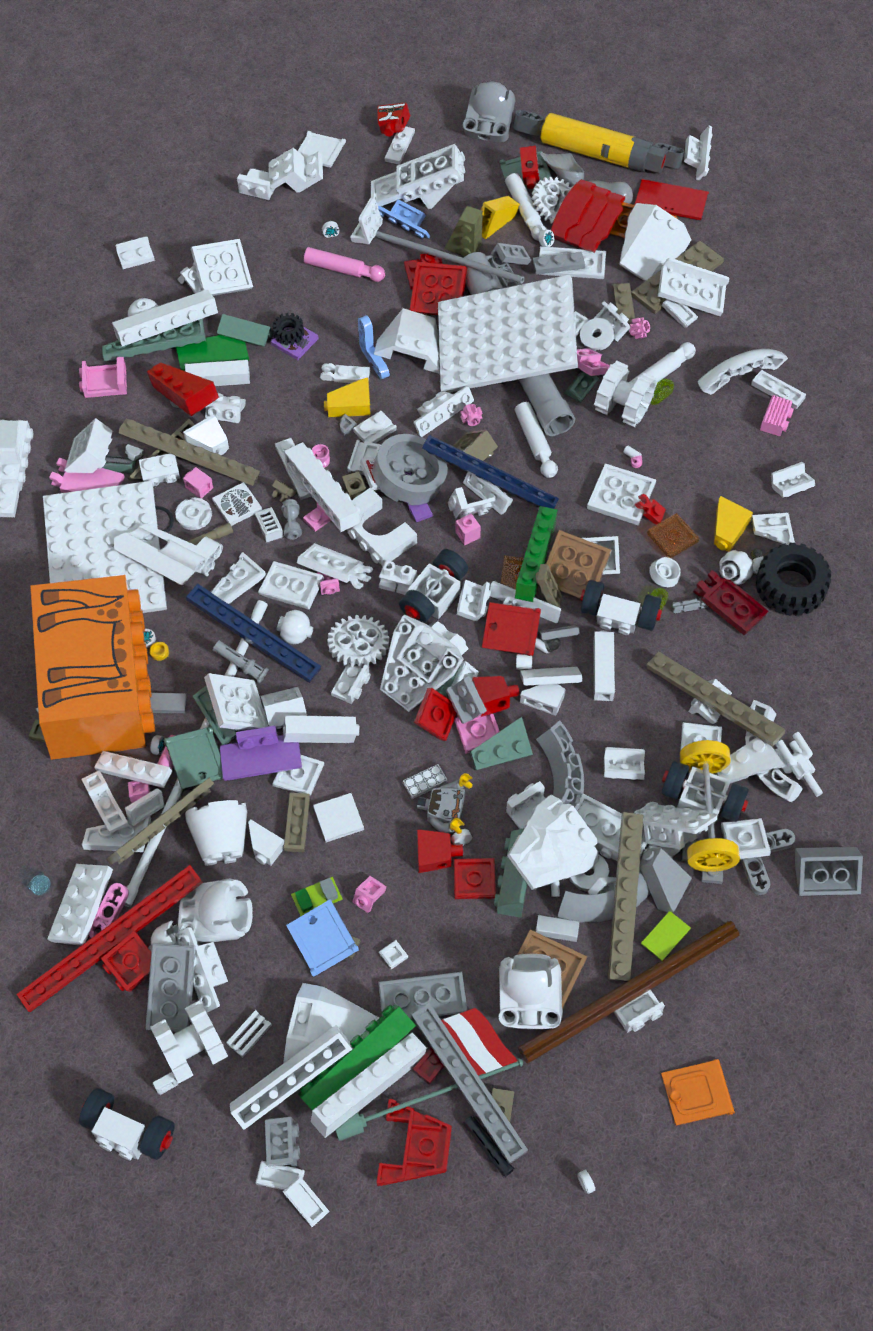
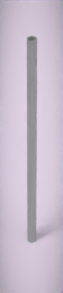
M379 231L375 235L376 238L518 283L524 282L523 276Z

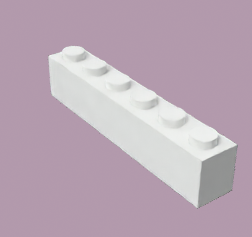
M207 289L112 322L117 339L122 346L216 314L218 310L215 298Z
M302 442L284 451L286 465L340 532L360 523L359 515L361 512L359 507L351 502L350 496L342 491L340 484L333 480L331 473L324 469L322 462L315 458L310 448H307Z
M336 1024L230 1103L231 1114L243 1130H245L351 1051L352 1048L349 1040Z
M411 1033L312 1111L311 1123L326 1138L415 1067L425 1055L427 1048Z

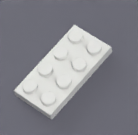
M76 864L47 938L49 941L73 945H83L86 943L113 871L111 867Z

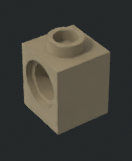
M359 471L342 476L343 488L351 500L366 491Z

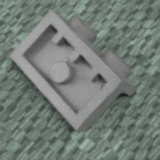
M497 243L490 256L499 255L501 261L505 263L528 265L531 261L524 247L519 245Z
M470 676L446 689L447 695L462 724L478 718L487 711Z
M292 1117L265 1120L267 1166L291 1164L292 1167L297 1166V1160L300 1159V1147L296 1146V1137H299L298 1123H295Z

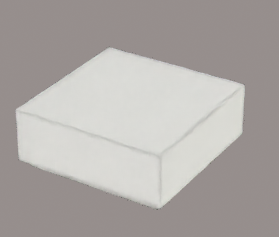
M397 940L379 951V954L390 969H393L408 958V955Z
M173 1072L153 1082V1085L158 1094L161 1095L176 1087L178 1082Z

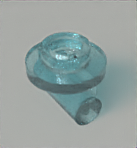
M41 872L26 887L36 895H43L49 890L51 882Z

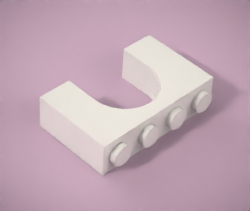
M371 487L351 500L360 509V523L346 530L353 540L356 539L359 542L363 551H368L371 554V558L375 563H380L384 566L387 560H394L417 544V533L406 522L386 535H372L365 531L362 527L363 523L382 509V498Z

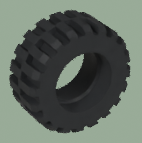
M786 543L780 544L778 548L773 547L764 555L756 577V589L760 593L759 597L763 602L766 600V605L769 608L774 607L778 613H781V611L786 612V615L789 616L792 613H796V616L803 615V612L808 614L813 609H817L821 602L824 601L831 583V570L829 569L828 562L824 561V556L821 553H816V549L808 548L802 543L801 545H796V543H789V545H786ZM782 571L798 572L808 580L809 585L805 587L789 586L782 582L777 574Z

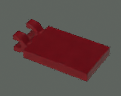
M714 570L708 573V578L705 581H699L696 585L697 588L693 591L697 596H703L701 601L744 636L769 612L734 582L720 578Z

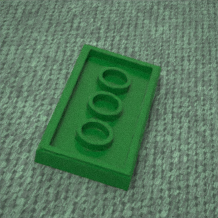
M222 335L207 337L206 341L176 347L180 369L185 371V364L249 361L244 341Z

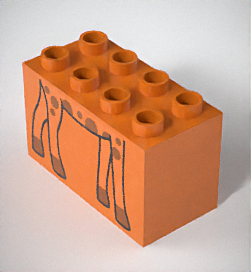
M126 575L31 585L39 724L51 760L101 754L102 751L116 752L146 747L145 733L155 732V723L150 702L152 694L147 671L148 655L146 642H144L143 632H145L139 589L128 590Z

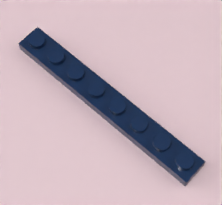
M431 435L428 436L423 444L422 449L426 450L429 454L437 455L443 458L444 461L453 463L462 470L475 474L478 478H484L493 485L500 486L508 490L509 493L516 494L528 502L554 509L559 498Z
M197 584L186 596V600L307 682L310 683L321 670L319 664L201 585Z

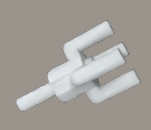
M799 732L793 735L795 741L789 743L794 754L790 753L783 740L776 743L778 748L775 749V752L785 764V767H782L784 772L790 774L793 771L798 780H806L816 797L820 796L823 792L811 775L815 772V768L809 761L813 753Z

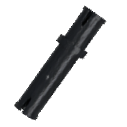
M475 1116L467 1118L463 1122V1126L466 1127L488 1156L487 1160L490 1163L493 1162L503 1178L507 1177L515 1168L507 1162Z

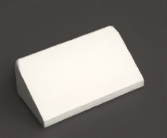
M538 915L537 933L549 938L577 942L579 921Z

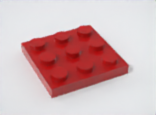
M417 262L410 311L420 314L438 315V302L463 297L467 267Z

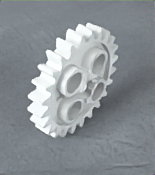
M545 177L543 181L540 180L534 187L531 199L534 200L533 205L537 206L536 211L541 212L539 216H545V221L550 219L551 224L554 222L563 200L572 188L569 187V182L565 184L563 179L558 181L557 177L554 180L552 177H549V179Z
M358 615L355 616V619L348 616V621L342 618L341 624L336 622L335 628L331 627V633H328L327 641L332 657H337V662L343 660L344 665L351 663L352 668L355 664H358V667L361 668L363 663L369 666L370 661L376 664V658L382 660V655H386V650L389 649L388 630H385L384 625H380L379 620L373 622V617L366 620V615L362 619H359Z

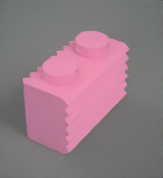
M772 395L760 430L777 436H781L782 431L786 432L789 421L786 420L787 418L791 419L794 408H791L792 400L789 401L788 399Z

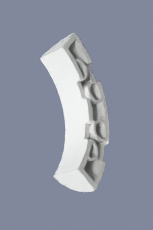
M773 349L747 351L715 366L698 380V384L703 392L711 395L727 384L732 376L743 375L756 367L775 370L788 358L782 352Z
M753 700L750 708L769 720L774 721L776 713L772 707ZM746 731L745 736L747 744L756 738V736ZM778 767L768 770V772L757 774L767 787L789 802H793L802 791L801 786L784 775Z

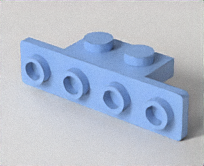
M399 199L391 211L378 205L381 217H384V215L389 217L388 220L390 222L402 224V228L407 231H415V235L422 239L423 237L430 238L429 233L419 227L426 216L425 213Z

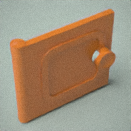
M719 1059L661 1073L676 1126L735 1113Z

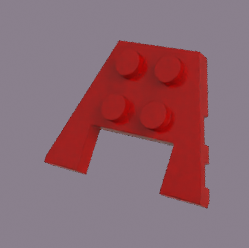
M389 1099L387 1109L400 1104L393 1099ZM409 1106L386 1115L387 1121L409 1124L403 1165L379 1163L377 1186L447 1172L452 1132L451 1125L427 1114L423 1115L416 1112Z

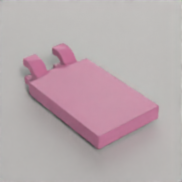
M59 458L57 461V466H60L59 471L65 472L63 477L55 472H52L49 477L50 480H53L51 485L60 487V491L63 493L118 486L122 484L125 478L122 473L104 468H98L93 473H67L64 471L67 460Z

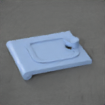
M331 899L286 925L311 969L310 972L313 977L359 951Z

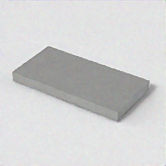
M152 943L146 1030H151L150 1027L164 1019L172 1032H179L190 1026V1019L185 1008L192 1004L196 946Z
M462 972L378 982L381 1011L389 1005L393 1006L396 1004L400 1006L412 1021L414 1020L411 1014L428 1003L431 1004L439 1018L454 1016L467 1011Z

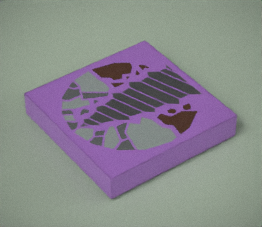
M286 327V328H284L283 330H284V331H291V330H293L294 328H292V327ZM304 327V336L302 340L299 339V343L294 342V345H291V343L285 345L284 342L282 345L280 341H276V338H273L270 342L275 348L299 360L319 337Z

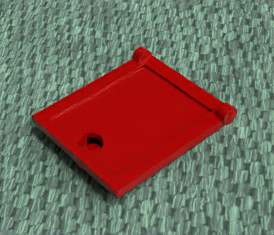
M489 602L482 648L533 656L541 609Z

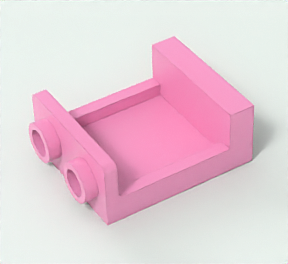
M117 357V364L88 367L86 361H82V368H79L82 381H79L80 392H84L85 398L127 394L124 357Z

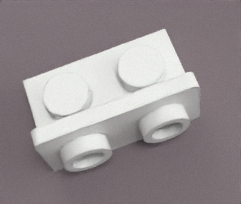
M148 237L115 245L122 269L155 261Z
M348 663L334 686L331 695L350 704L355 699H359L362 685L367 684L371 676L369 666L364 665L363 668H359L357 665H354L352 668L351 663Z

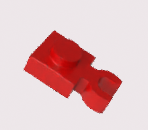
M639 495L638 498L641 501L635 503V506L638 509H643V515L652 523L660 524L666 509L654 499L649 500L647 495Z

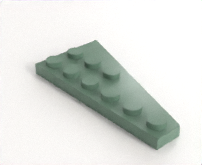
M202 318L122 346L119 340L102 346L104 361L117 360V357H133L134 355L148 354L157 350H167L172 347L201 343L206 341L204 321Z

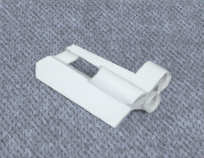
M147 524L139 526L135 531L125 532L114 537V550L181 585H184L194 572L208 576V572L214 569V560L221 555L223 550L222 544L208 537H204L196 546ZM154 534L168 543L164 548L158 549L141 539Z

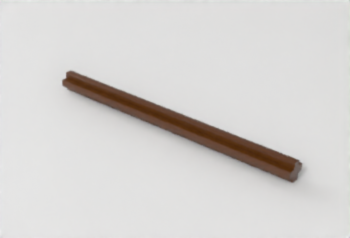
M727 921L564 1019L557 1027L549 1028L519 1046L518 1050L526 1063L532 1062L737 938L739 931L735 928V924L732 921Z

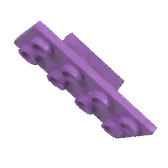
M275 726L236 732L238 743L220 746L224 781L302 768L299 742H284L283 735L278 736Z

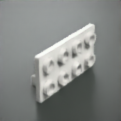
M656 802L647 803L646 806L634 812V814L644 815L643 824L647 844L678 850L685 847L683 832L697 834L717 820V815L709 814L708 811L697 812L692 811L690 808L680 809L675 808L673 805H658Z

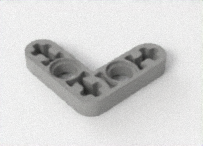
M788 829L766 833L767 840L771 842L770 853L788 849L795 841L794 833ZM783 835L786 838H790L788 843L785 840L778 841V846H776V840H780ZM762 858L740 859L752 891L758 895L766 894L770 888V880ZM751 862L758 864L759 870H750L748 864ZM758 875H760V876H759L760 883H761V884H764V883H765L763 889H761L760 886H756V885H757V882H758V879H757V876H758Z

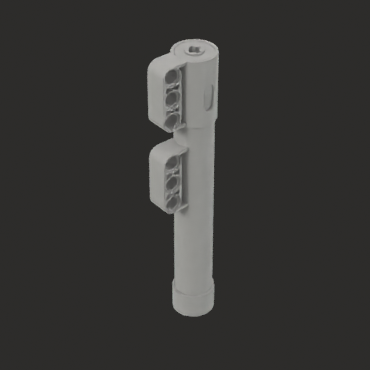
M474 252L464 257L465 259L513 273L509 264L502 262L499 255L485 256L481 252ZM466 266L465 285L471 295L520 285L518 282ZM549 373L518 379L537 413L536 417L546 435L555 436L568 431L573 426L575 417L566 400L562 399Z

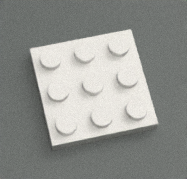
M240 239L193 246L191 248L202 291L208 289L213 296L253 288Z
M605 464L587 504V509L639 525L644 510L638 509L635 503L641 501L638 498L641 494L647 495L650 499L656 479Z
M210 673L204 677L220 728L246 731L269 727L254 680Z

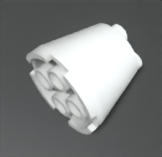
M236 800L208 803L207 806L201 807L200 810H197V807H193L185 812L187 825L205 865L217 864V861L224 860L225 864L236 862V858L242 857L247 819L246 803L238 805Z

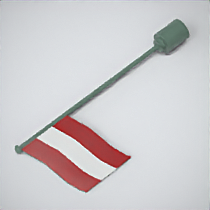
M476 1008L441 1020L480 1079L518 1065L520 1067L523 1066V1060L520 1058L517 1060L504 1046L489 1021ZM456 1084L367 1117H364L363 1113L359 1115L357 1112L335 1130L338 1140L342 1141L363 1133V1128L367 1126L366 1122L451 1091L458 1088Z

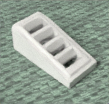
M272 507L255 512L266 543L284 537L282 527ZM267 513H270V514H271V515H268V516H265V517H262V518H261V515H264V514H267Z

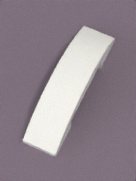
M100 770L82 778V782L109 833L111 834L129 825Z

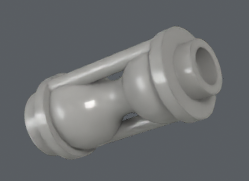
M289 499L284 501L281 507L284 517L288 520L283 533L286 538L295 540L302 535L300 525L296 522L300 507L296 500Z

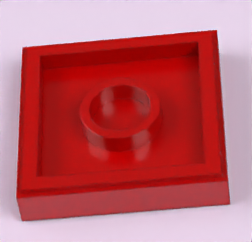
M427 688L414 723L438 739L446 741L457 713L448 698L433 688Z
M494 858L454 859L455 899H495Z

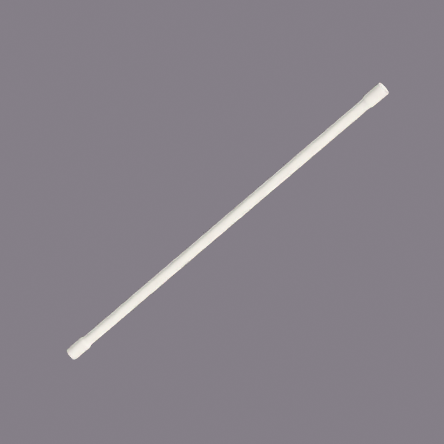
M258 600L250 619L259 624L268 606L267 603ZM241 638L236 651L244 656L249 642ZM230 662L224 676L235 677L239 667ZM206 717L200 729L211 727ZM178 778L161 815L176 804L183 790H181ZM165 829L148 842L134 875L127 886L129 895L124 904L125 906H132Z

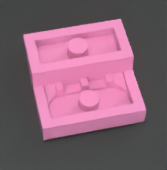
M589 348L577 349L578 368L590 376L606 374L610 365L601 362L602 354Z

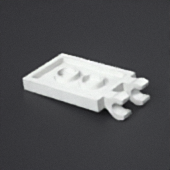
M315 543L298 556L297 560L298 564L346 583L350 581L356 589L363 587V584L358 582V579L368 582L371 577L366 575L365 572L371 573L373 571L372 567L364 566V562Z

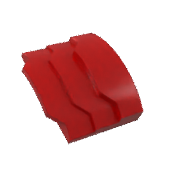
M582 179L579 180L568 192L556 214L551 228L554 239L595 253L600 242L608 238L615 221L623 211L622 204L625 196L598 187L595 183Z

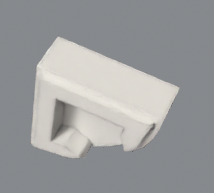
M129 444L126 445L125 453L132 461L140 458L144 451Z

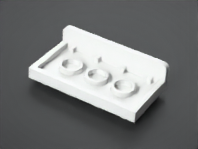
M667 258L661 268L658 296L721 316L729 277L676 259Z
M582 794L577 812L597 838V844L594 847L602 856L618 861L621 813ZM644 825L642 829L640 857L648 845L645 840Z

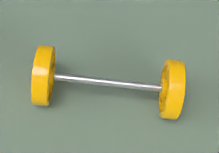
M713 740L692 742L680 750V763L689 766V773L692 767L703 770L706 811L709 814H713L709 773L720 772L730 765V749L724 743ZM714 822L708 825L709 839L697 841L687 849L689 866L700 871H723L734 867L740 861L739 846L735 842L715 838Z

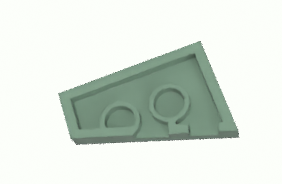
M522 717L470 752L476 771L533 755Z

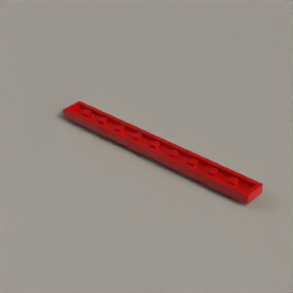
M191 865L17 993L27 1011L32 1012L100 961L105 954L130 933L140 931L200 886L203 881Z

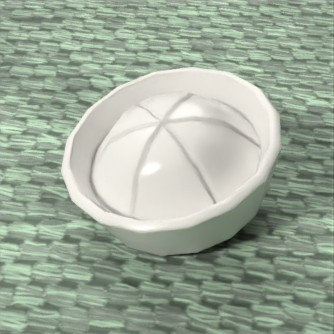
M660 558L651 564L650 575L656 584L667 588L673 587L680 579V567L671 558Z

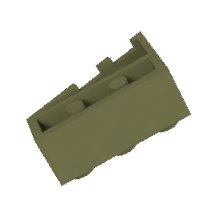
M469 206L465 208L444 250L460 254L463 257L479 251L482 245V210Z

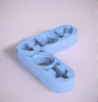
M365 315L358 318L359 345L368 361L373 364L372 367L380 379L389 377L388 367L381 356L374 355L373 327L369 317Z

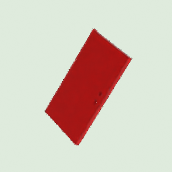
M641 179L635 205L636 203L657 205L670 215L701 220L709 192Z

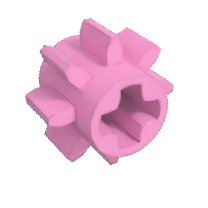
M644 317L632 319L633 323L630 324L629 329L630 334L635 336V339L647 337L646 333L650 331L649 322L644 320Z
M468 404L461 411L460 417L463 423L467 422L469 426H475L480 423L483 413L480 407L476 408L474 404Z

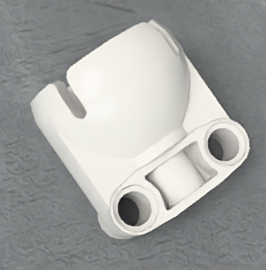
M230 878L202 883L180 900L178 932L191 927L198 946L211 942L236 940L244 936L249 931L252 923V903L249 898L237 899L236 897L246 896L248 893L247 888L241 881Z
M543 954L515 955L513 959L507 957L501 961L499 966V1021L502 1025L513 1028L547 1029L555 1028L560 1024L563 1013L561 968L557 959H551ZM505 1011H511L515 1016L508 1017ZM554 1012L558 1017L550 1018L547 1013Z

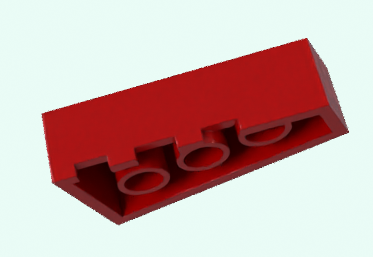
M159 363L147 371L152 386L190 416H193L219 398L214 382L164 363Z

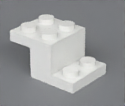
M292 148L269 162V181L272 189L286 182L293 190L301 192L323 179L322 155L319 152L305 159L296 149Z

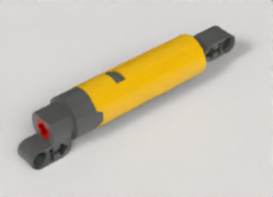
M517 110L515 112L513 128L527 134L541 135V142L547 145L643 173L649 170L660 174L664 166L676 169L681 167L684 150L679 147L665 143L653 145V142L554 113H549L544 122L542 115L525 110Z

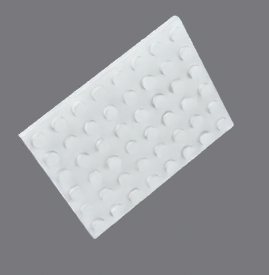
M571 275L438 302L441 392H455L465 386L475 388L578 368Z
M152 481L43 496L50 583L126 575L128 590L139 589L143 613L167 610L163 575L114 550V537L120 534L135 531L144 524L158 529ZM151 534L141 539L160 549L158 536Z

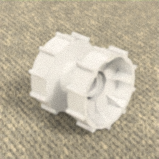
M616 361L610 365L605 376H603V380L597 390L594 403L595 410L607 415L613 410L616 403L625 406L622 415L623 422L635 427L647 412L657 385L656 377L643 373L633 385L626 382L629 373L628 365Z
M200 1000L185 1008L192 1024L173 1034L165 1019L150 1027L178 1084L193 1076L186 1059L204 1049L212 1064L228 1057Z

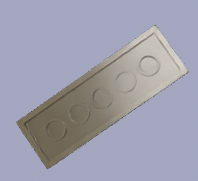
M701 241L676 258L678 261L709 271H713L724 262L723 257ZM661 270L631 292L633 298L654 314L663 309L662 304L667 300L658 296Z
M208 778L106 858L111 865L116 861L120 864L134 854L133 850L137 851L144 846L151 838L179 818L180 814H183L194 806L196 802L211 792L209 788L214 784L213 781Z

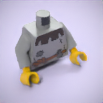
M467 773L462 774L459 780L432 789L430 799L418 798L417 809L428 811L427 821L439 832L455 831L457 834L462 832L459 826L465 825L460 820L465 798V789L463 788L464 786L468 789L472 788V783L468 781L472 777Z

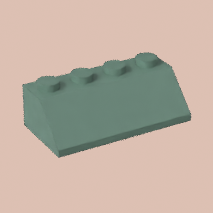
M525 828L511 831L510 838H506L504 850H508L507 855L517 837L522 834ZM503 856L501 868L504 869V874L499 875L497 887H500L501 890L500 894L495 895L494 906L497 907V914L521 918L527 883L508 856Z

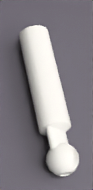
M518 173L510 174L505 179V184L513 200L520 204L518 210L525 224L529 227L533 239L539 241L541 231L547 229L543 226L540 220L541 217L538 211H536V207L533 205V201Z
M690 342L683 343L675 352L667 354L629 383L634 385L638 377L642 376L643 373L656 377V383H658L679 368L681 363L695 355L696 349L694 345Z
M529 402L520 403L516 406L515 413L535 459L542 462L541 473L547 478L554 477L557 474L558 466L549 459L552 452L535 412Z

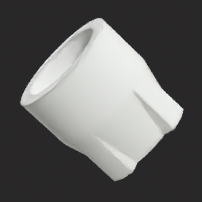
M517 654L516 670L532 669V656Z

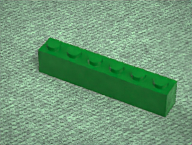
M539 507L517 579L515 599L529 602L534 601L539 584L536 582V573L539 572L540 564H544L556 525L557 509Z
M396 1004L387 1006L381 1012L382 1016L377 1021L372 1020L365 1027L366 1031L361 1036L356 1035L350 1041L351 1051L318 1074L315 1079L300 1088L301 1092L298 1095L312 1111L392 1049L416 1026L400 1006Z

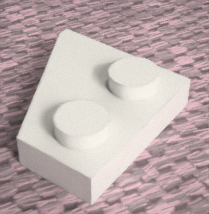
M788 513L752 515L751 522L755 535L782 544L786 543V545L795 543Z

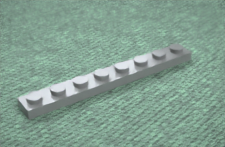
M428 1003L412 1013L411 1017L507 1162L510 1164L528 1152V1149L431 1004Z

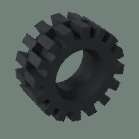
M285 313L286 316L280 314V318L277 316L275 318L276 321H273L274 338H276L277 342L280 341L282 345L284 342L285 345H288V343L294 345V342L299 343V339L302 340L304 336L302 319H299V316H295L294 313H291V315ZM286 327H292V328H294V329L291 330V331H284V330H283V329L286 328Z

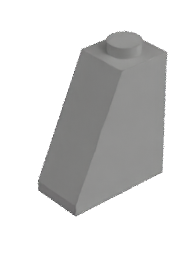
M648 848L640 861V870L657 909L665 912H674L692 878L662 848Z

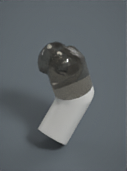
M753 549L750 556L753 561V573L757 574L764 556L760 549Z
M536 637L535 648L544 653L555 651L561 645V641L558 638L542 641Z

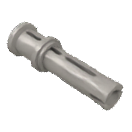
M220 640L213 648V651L241 668L245 675L249 674L257 679L259 684L269 671L268 668L264 669L256 664L254 659L249 660Z

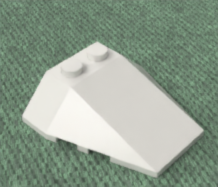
M636 203L628 216V225L625 231V241L619 265L643 281L648 280L661 270L667 258L676 259L685 252L691 238L684 223L657 205Z
M403 308L377 340L374 355L391 359L393 350L425 359L424 369L440 374L439 334L436 319Z

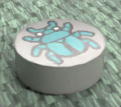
M155 735L150 746L152 754H162L165 747L164 736Z

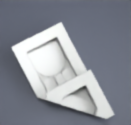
M599 878L588 893L594 895L614 890L616 878Z

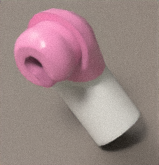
M626 446L623 453L631 457V465L634 468H639L643 463L642 454L632 447Z

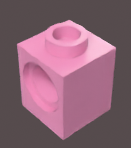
M197 467L189 471L183 478L185 488L201 499L213 489L212 479Z
M472 513L456 520L455 532L464 545L480 538L481 526Z

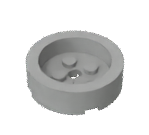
M398 434L386 439L380 446L374 460L372 474L378 488L396 502L400 500L408 502V505L428 503L438 495L446 479V461L422 449L426 439L420 436ZM404 471L409 473L412 472V476L406 475Z

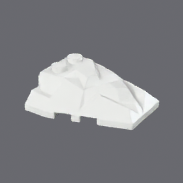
M549 795L535 806L532 817L525 823L524 831L517 837L507 855L531 890L577 874H583L599 861L598 851L594 847L597 844L595 835L573 805L563 804L559 798L553 795Z

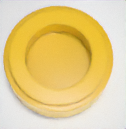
M156 642L151 645L149 652L154 660L161 661L168 657L169 648L164 642Z

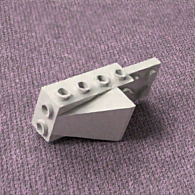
M453 144L397 166L396 172L371 181V197L375 198L379 206H384L398 199H403L406 203L420 197L426 207L432 209L455 184L464 181L465 156Z
M0 420V517H15L19 492L22 491L23 482H25V469L28 467V453L31 451L30 441L33 439V429L30 428L28 421Z

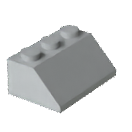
M796 848L795 870L799 896L861 894L863 855L858 848Z

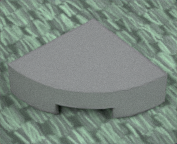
M344 414L340 422V431L346 436L357 426V423Z

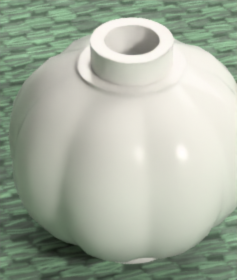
M729 551L719 562L720 575L725 579L731 580L736 585H742L753 575V561L745 552Z
M292 610L287 612L285 617H280L277 631H281L280 637L286 643L299 644L307 637L311 638L313 627L310 626L309 618L304 612Z

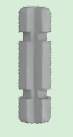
M701 597L699 600L696 598L684 600L682 603L680 601L673 602L672 611L673 613H680L681 610L686 612L697 610L698 607L703 609L708 606L701 601Z

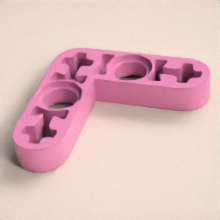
M120 883L110 886L89 932L91 938L97 935L96 927H101V930L117 920L129 895V890L126 886ZM120 890L123 894L121 897H116L114 891ZM109 900H115V902H117L118 905L116 906L115 904L110 903ZM108 906L113 907V915L106 918L104 916V909Z

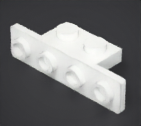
M710 125L702 132L700 140L691 135L686 139L684 162L697 168L696 180L705 177L709 171L708 162L710 160L709 152L712 138V126Z
M465 386L454 395L445 391L436 394V397L424 402L423 406L417 409L421 417L414 421L418 435L423 437L461 411L466 405L471 404L474 399L470 388Z
M495 581L491 583L490 596L503 601L504 605L532 609L539 608L541 609L540 617L554 623L559 621L561 608L534 598L533 602L515 599V589Z
M187 927L176 933V938L179 945L196 946L193 985L198 999L207 1013L220 1006L213 987L228 982L214 942L198 946L192 928Z

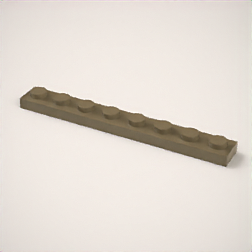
M126 418L119 429V433L252 486H254L260 473L259 470L238 463L235 460L195 446L167 433H162L134 420Z
M658 651L647 663V669L773 747L785 734V729L661 652Z
M627 812L621 814L608 979L628 982L631 977L644 817L642 814Z

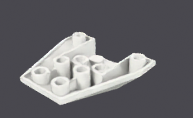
M403 615L393 632L380 690L410 712L423 701L427 688L437 690L455 675L464 659L459 649L429 625Z
M302 983L296 997L287 1034L283 1064L336 1024L350 1042L356 1035L361 1036L366 1031L365 1027L372 1020L377 1021L379 1017L325 987Z

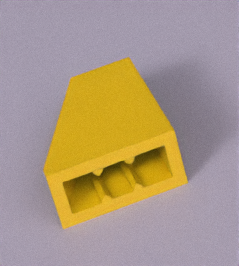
M509 196L484 202L481 208L483 211L482 238L487 239L515 218L520 204Z
M368 378L360 379L327 393V401H324V411H328V417H342L344 414L347 416L370 415Z
M720 496L716 509L714 545L720 550L731 551L749 525L753 512Z

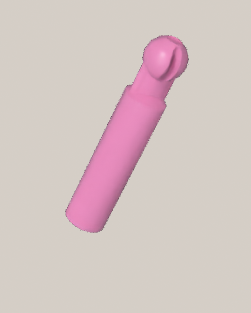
M310 247L305 251V264L359 278L362 275L367 276L374 282H379L385 277V270L379 265L367 266L364 265V261Z

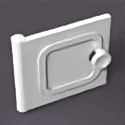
M308 131L298 152L305 159L319 152L322 155L323 166L331 168L343 145L346 143V139H337Z

